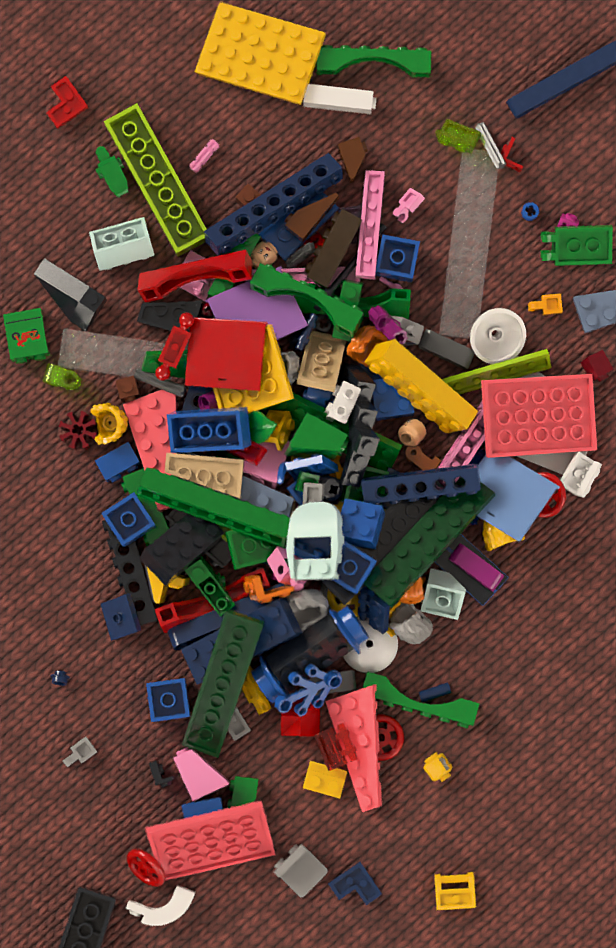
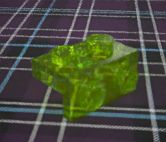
M446 119L441 130L437 129L435 132L437 141L444 146L449 145L455 147L459 152L470 154L481 137L480 131Z

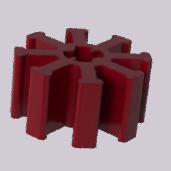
M80 411L81 415L78 422L75 420V414L69 412L67 416L72 424L68 425L63 421L59 423L61 429L70 431L64 435H59L60 439L65 443L66 440L73 437L69 447L75 451L77 450L78 440H81L82 447L86 450L90 448V445L86 442L85 437L87 436L95 440L97 436L96 432L87 431L97 427V423L94 419H91L90 422L84 424L86 417H88V414L84 411ZM78 426L80 429L83 428V431L81 430V435L74 433V431H76L75 428Z

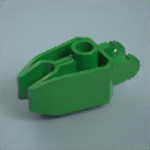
M98 146L96 156L100 163L97 164L98 168L95 170L99 178L105 179L109 189L117 197L128 193L127 179L121 170L124 166L120 158L110 157L105 147Z

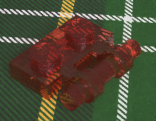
M344 723L337 725L339 731L337 734L334 728H329L314 735L328 771L348 764L345 758L347 755L351 762L358 759L356 747L352 745L349 737L350 732L348 729L346 730ZM339 739H342L345 750H342Z

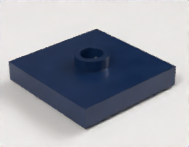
M131 593L101 603L111 641L142 631Z

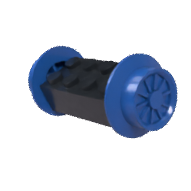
M346 606L339 612L329 608L331 616L329 614L304 630L302 634L294 637L268 656H259L260 665L253 669L251 674L271 703H274L275 698L279 695L289 696V692L300 686L289 682L288 676L290 673L297 672L302 678L309 680L312 677L305 673L307 665L314 664L322 671L353 649L358 654L361 653L360 644L367 640L369 636L349 606Z

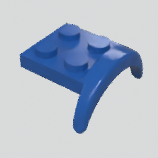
M313 454L311 458L306 459L295 458L294 461L282 462L279 465L277 482L278 484L284 482L286 471L293 477L295 482L298 480L300 471L319 476L339 472L338 464L322 454Z

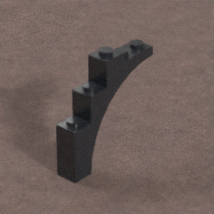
M343 363L338 379L339 383L342 384L343 381L360 388L361 391L348 418V445L340 482L342 485L360 487L369 458L375 455L380 440L372 429L378 411L370 402L376 384L361 365Z

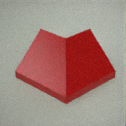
M305 697L292 702L291 709L286 713H281V736H320V708H315L310 703L307 713L304 716H298L294 712V707L298 703H302Z

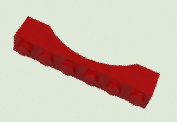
M241 250L139 274L137 290L146 303L163 299L175 289L201 279L218 278L232 283L252 279L253 262L247 250Z
M263 568L245 574L237 581L225 587L234 602L249 596V593L245 592L243 582H246L244 577L250 575L260 576L263 590L270 588ZM205 596L167 604L155 609V612L165 634L172 627L215 609Z

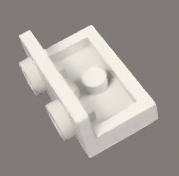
M345 381L340 386L337 385L335 392L332 394L335 396L333 403H328L324 412L327 413L325 419L331 422L337 420L345 424L361 389Z
M575 452L561 478L565 489L576 496L584 498L589 493L594 479L599 475L602 464L593 461L581 452Z

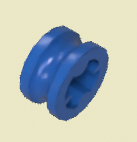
M526 203L521 211L522 217L527 221L535 220L539 214L538 206L535 203ZM529 207H532L535 215L528 216V212L525 209L527 208L528 210Z

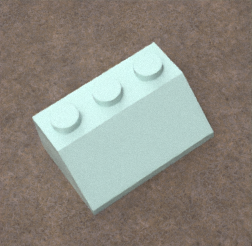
M144 217L89 232L99 271L109 270L119 265H126L137 260L155 256Z

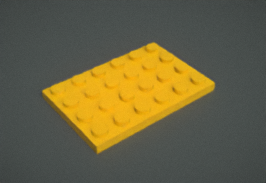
M219 2L195 73L301 105L326 34L322 31Z

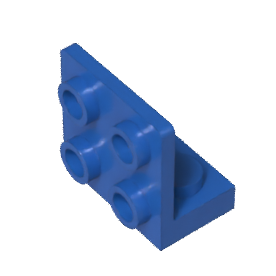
M331 537L295 538L294 555L303 559L329 558L331 553Z

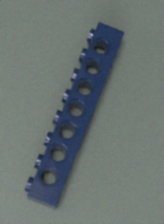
M327 153L205 230L206 243L217 256L230 252L232 248L246 242L248 238L260 233L270 224L276 223L284 215L292 213L295 208L306 204L314 196L322 194L330 186L339 183L343 179L342 167Z

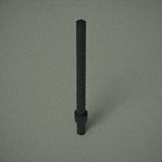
M380 224L379 237L387 229L384 224ZM358 252L331 286L324 290L328 296L332 298L335 296L336 290L357 266ZM314 305L315 310H321L317 305Z

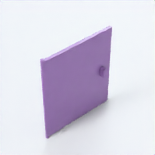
M282 266L277 267L276 271L282 273ZM251 280L205 300L206 303L208 302L216 319L263 321L272 324L277 340L308 326L294 296L276 295L266 297L250 288Z

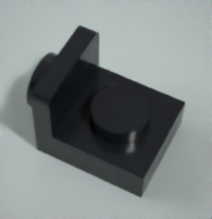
M157 761L149 763L155 785L160 784L161 788L172 785L171 781L175 780L174 776L162 778V775H165L162 763L158 764Z

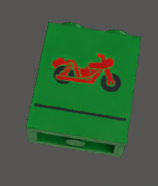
M41 308L3 314L9 355L12 362L22 364L26 363L27 359L32 358L35 361L46 359V356L50 355Z

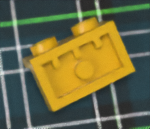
M269 410L266 417L277 423V426L265 442L275 443L277 450L282 451L284 445L288 442L291 431L294 430L295 422L290 411Z

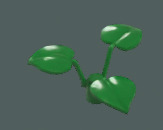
M253 411L248 416L251 440L257 444L265 442L275 430L277 423L259 411ZM217 450L216 457L240 459L224 450Z

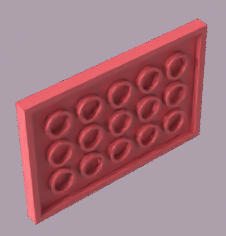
M592 374L481 381L486 458L597 450Z
M262 801L146 828L154 858L164 869L165 881L276 855Z

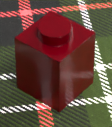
M603 350L580 362L586 374H592L593 381L598 379L601 382L609 377L608 373L614 370Z

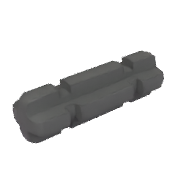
M307 243L285 261L287 268H295L313 254L316 250L314 244Z

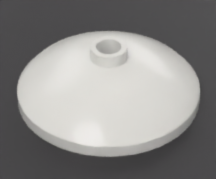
M494 308L484 312L477 318L470 333V343L474 353L482 361L489 364H496L515 358L522 350L526 340V329L522 319L515 312L505 308ZM494 330H497V333L495 335H492V332Z
M358 617V620L369 636L367 640H371L373 646L367 647V640L360 644V654L353 649L343 657L357 671L364 673L381 671L389 666L396 656L398 649L397 635L395 634L391 637L387 632L382 634L369 625L368 618L365 621H361Z

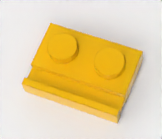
M310 761L303 788L340 798L347 771Z

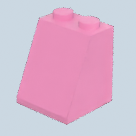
M288 441L282 451L277 450L275 443H260V445L267 449L266 454L258 466L244 460L243 476L276 490L278 468L282 462H286L288 456L285 455V452L291 442Z
M187 747L176 752L177 756L174 757V761L193 801L230 784L225 776L194 749L189 750Z

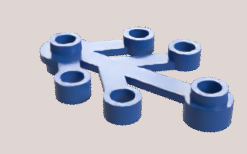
M309 664L305 668V673L309 677L316 676L322 679L315 683L302 678L297 672L290 673L288 676L289 682L305 688L289 696H277L274 700L275 708L281 713H286L291 709L292 702L305 697L303 702L298 703L294 707V712L298 716H304L307 713L310 703L315 708H321L330 689H336L341 685V674L337 670H331L326 673L319 670L314 664ZM322 689L320 694L316 695L317 691Z

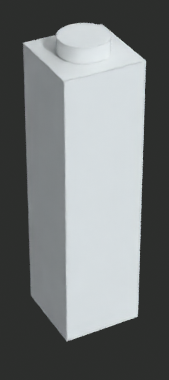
M308 84L304 95V107L371 114V110L376 108L377 98L373 97L374 91Z

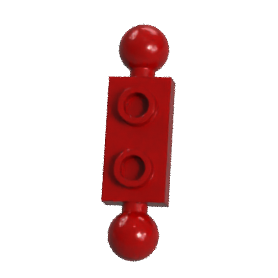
M190 313L181 314L179 317L180 327L173 325L158 358V361L163 364L157 367L155 375L161 381H165L170 377V366L173 368L177 367L192 334L187 331V328L194 324V317Z

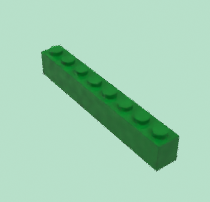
M148 467L145 469L137 496L284 547L290 523L288 516L277 514L267 508L252 505L247 501L235 499L230 495L215 492L211 488L201 487L194 482L184 481L174 475L162 473L157 469Z

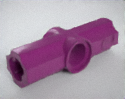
M379 305L371 307L368 312L369 319L375 324V328L381 331L389 340L395 339L400 344H404L408 339L407 332L401 327L400 322L393 319L383 307Z

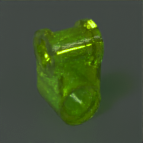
M48 363L42 382L56 387L76 390L81 385V378L74 371ZM73 377L75 379V382H71L70 384L67 380L72 379Z

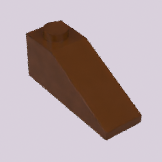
M334 193L297 210L294 214L290 213L285 219V229L301 242H304L339 200V195Z

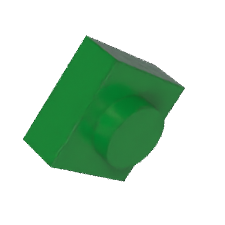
M300 471L295 489L303 492L305 482L318 483L320 476Z

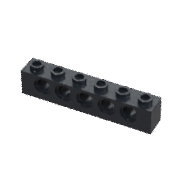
M103 520L104 531H108L110 539H107L109 549L114 550L115 557L112 558L115 569L119 568L120 576L117 577L120 587L124 586L126 594L131 593L134 607L135 603L139 600L145 603V608L142 611L136 610L140 626L157 622L155 606L142 561L139 559L140 553L136 540L127 545L129 547L127 555H120L119 549L122 545L106 520ZM129 563L133 564L134 572L126 574L124 567ZM138 582L140 589L135 593L131 592L129 589L130 584Z

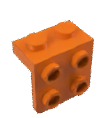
M250 575L244 577L246 581L243 582L245 592L249 593L250 599L257 601V603L270 602L274 596L280 598L291 595L290 592L295 590L294 586L284 585L264 591L260 576Z

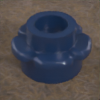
M55 671V674L51 675L52 684L67 685V680L70 679L65 671Z

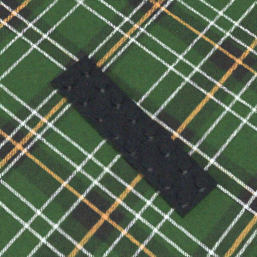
M438 480L435 482L438 487H444ZM418 482L416 484L417 488L420 490H424L427 488L424 482ZM439 495L436 499L420 497L418 501L409 502L408 499L400 500L399 503L392 504L385 511L376 550L352 546L376 560L375 568L442 495ZM331 579L320 580L343 605H346L356 595Z

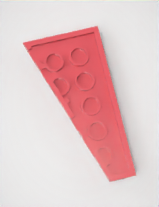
M161 389L125 403L123 407L128 417L144 470L148 467L172 475L165 472L166 453H171L167 414L178 410L177 395ZM156 503V506H157V509H158L159 512H162V511H164V510H167V509L171 508V507H168V506H165V505Z
M377 684L325 701L362 812L382 806L381 782L379 781L380 762H378L379 729L378 721L376 720V709L378 707L377 701H375Z

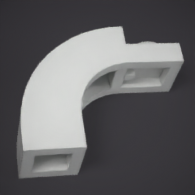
M177 885L171 901L163 907L151 908L130 899L126 908L134 916L140 917V915H144L141 922L143 924L153 926L165 925L175 921L185 913L196 892Z

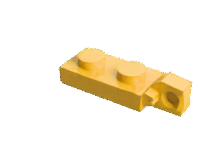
M249 666L242 690L249 704L253 703L260 715L269 711L271 706L251 674L253 669Z

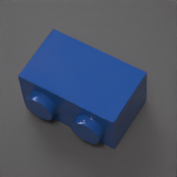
M129 442L95 460L105 480L112 483L121 479L123 473L127 471L128 473L134 472L138 469V465L141 464Z

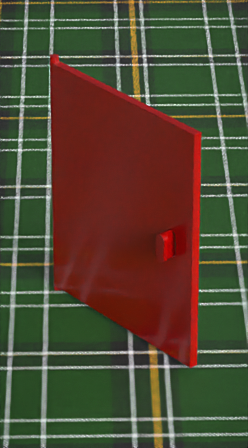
M194 317V324L190 327L192 334L188 343L185 386L260 391L265 333L268 322Z

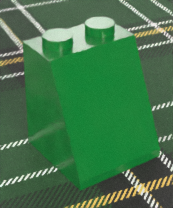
M306 413L285 455L311 458L313 454H322L324 457L334 460L337 455L341 456L348 444V441H346L348 434Z

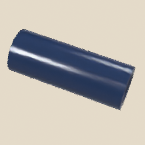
M447 682L419 691V696L423 703L450 694L451 689Z

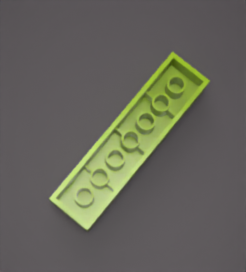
M138 104L105 120L104 123L177 257L205 243L204 231L207 229Z

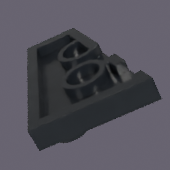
M203 301L142 303L137 323L171 332L173 325L180 327L179 317L181 314L190 313L193 317L198 318Z

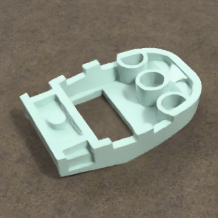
M310 502L299 506L292 513L286 545L292 580L339 578L336 572L337 566L341 564L342 560L341 551L342 544H344V536L342 535V516L334 505L327 502ZM331 537V558L294 559L295 538Z

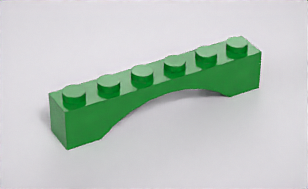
M322 45L317 58V74L336 75L351 65L370 61L384 62L396 66L410 77L430 78L431 50L422 47L416 48V50L398 47L396 50L385 46L371 49L369 46L352 48L351 46L344 45L340 46V48H333L331 45Z
M260 263L250 281V288L266 297L290 295L314 303L327 314L337 331L351 338H354L364 319V312L355 305L349 306L338 297L332 298L322 289L316 290L311 288L307 282L302 280L299 282L286 272L282 274L276 271V268L272 265Z
M308 283L311 288L316 290L322 289L316 284ZM391 288L375 296L360 298L358 307L364 312V317H369L368 312L371 307L379 305L390 316L409 319L411 289ZM295 296V300L303 314L326 315L322 309L320 311L315 310L314 303Z
M371 672L366 674L363 688L377 684L375 700H383V705L394 707V704L401 705V710L412 713L413 709L420 711L422 716L431 718V715L439 716V721L450 723V720L457 721V726L468 728L469 725L474 726L480 703L462 698L444 704L419 703L401 694L389 682L387 677Z

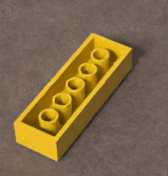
M395 339L376 344L365 361L372 372L379 374L386 384L398 390L397 393L400 396L407 398L413 407L421 410L427 419L434 421L439 425V429L445 433L467 430L478 413L477 409Z

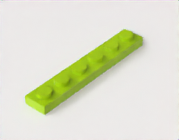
M545 349L442 380L460 395L482 388V380L519 378L552 367L549 352Z

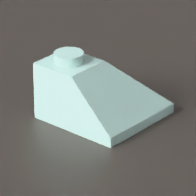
M430 569L421 611L458 620L466 589L449 572Z

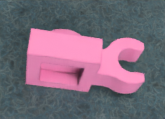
M410 188L398 201L400 206L392 214L399 217L398 221L404 223L408 218V212L413 213L425 198L422 194Z

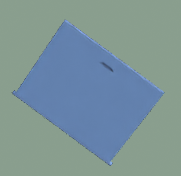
M485 455L478 465L480 481L495 492V496L477 516L520 542L551 496L560 486L510 456L486 458Z

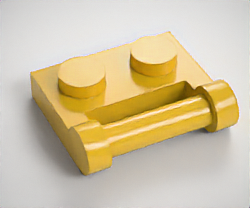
M467 872V874L446 876L434 874L437 910L476 908L473 872ZM468 882V888L441 889V884Z

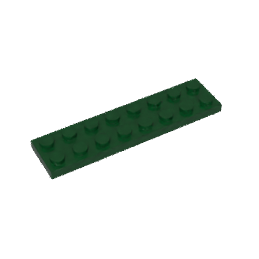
M459 477L456 484H465V479ZM481 482V489L476 494L467 495L466 492H462L454 497H447L446 494L442 495L373 569L363 585L392 608L494 498L495 492Z
M230 609L226 610L182 746L217 758L219 757L264 621Z

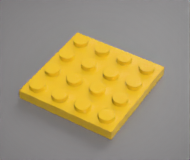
M272 324L266 325L260 391L213 388L218 408L247 407L248 414L253 411H259L294 399Z

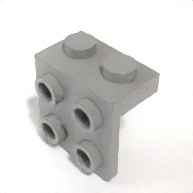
M301 843L299 846L295 844L288 851L290 855L285 860L281 858L274 865L276 868L274 873L299 897H304L327 874L328 870Z

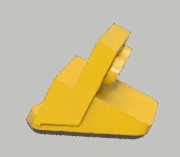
M144 564L153 602L157 604L165 602L168 587L180 589L183 586L189 585L190 577L179 575L170 584L165 586Z

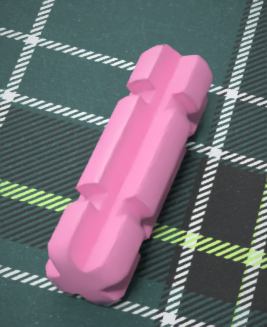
M211 139L207 147H204L196 157V160H193L190 164V169L197 173L202 168L201 165H204L213 155V151L215 152L218 149L219 144Z

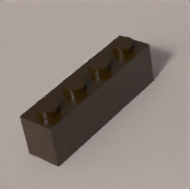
M344 209L339 210V212L336 211L332 216L331 222L333 224L331 228L325 230L322 239H324L322 245L316 247L313 256H315L313 262H309L304 270L307 273L306 279L324 289L328 287L362 222V219Z

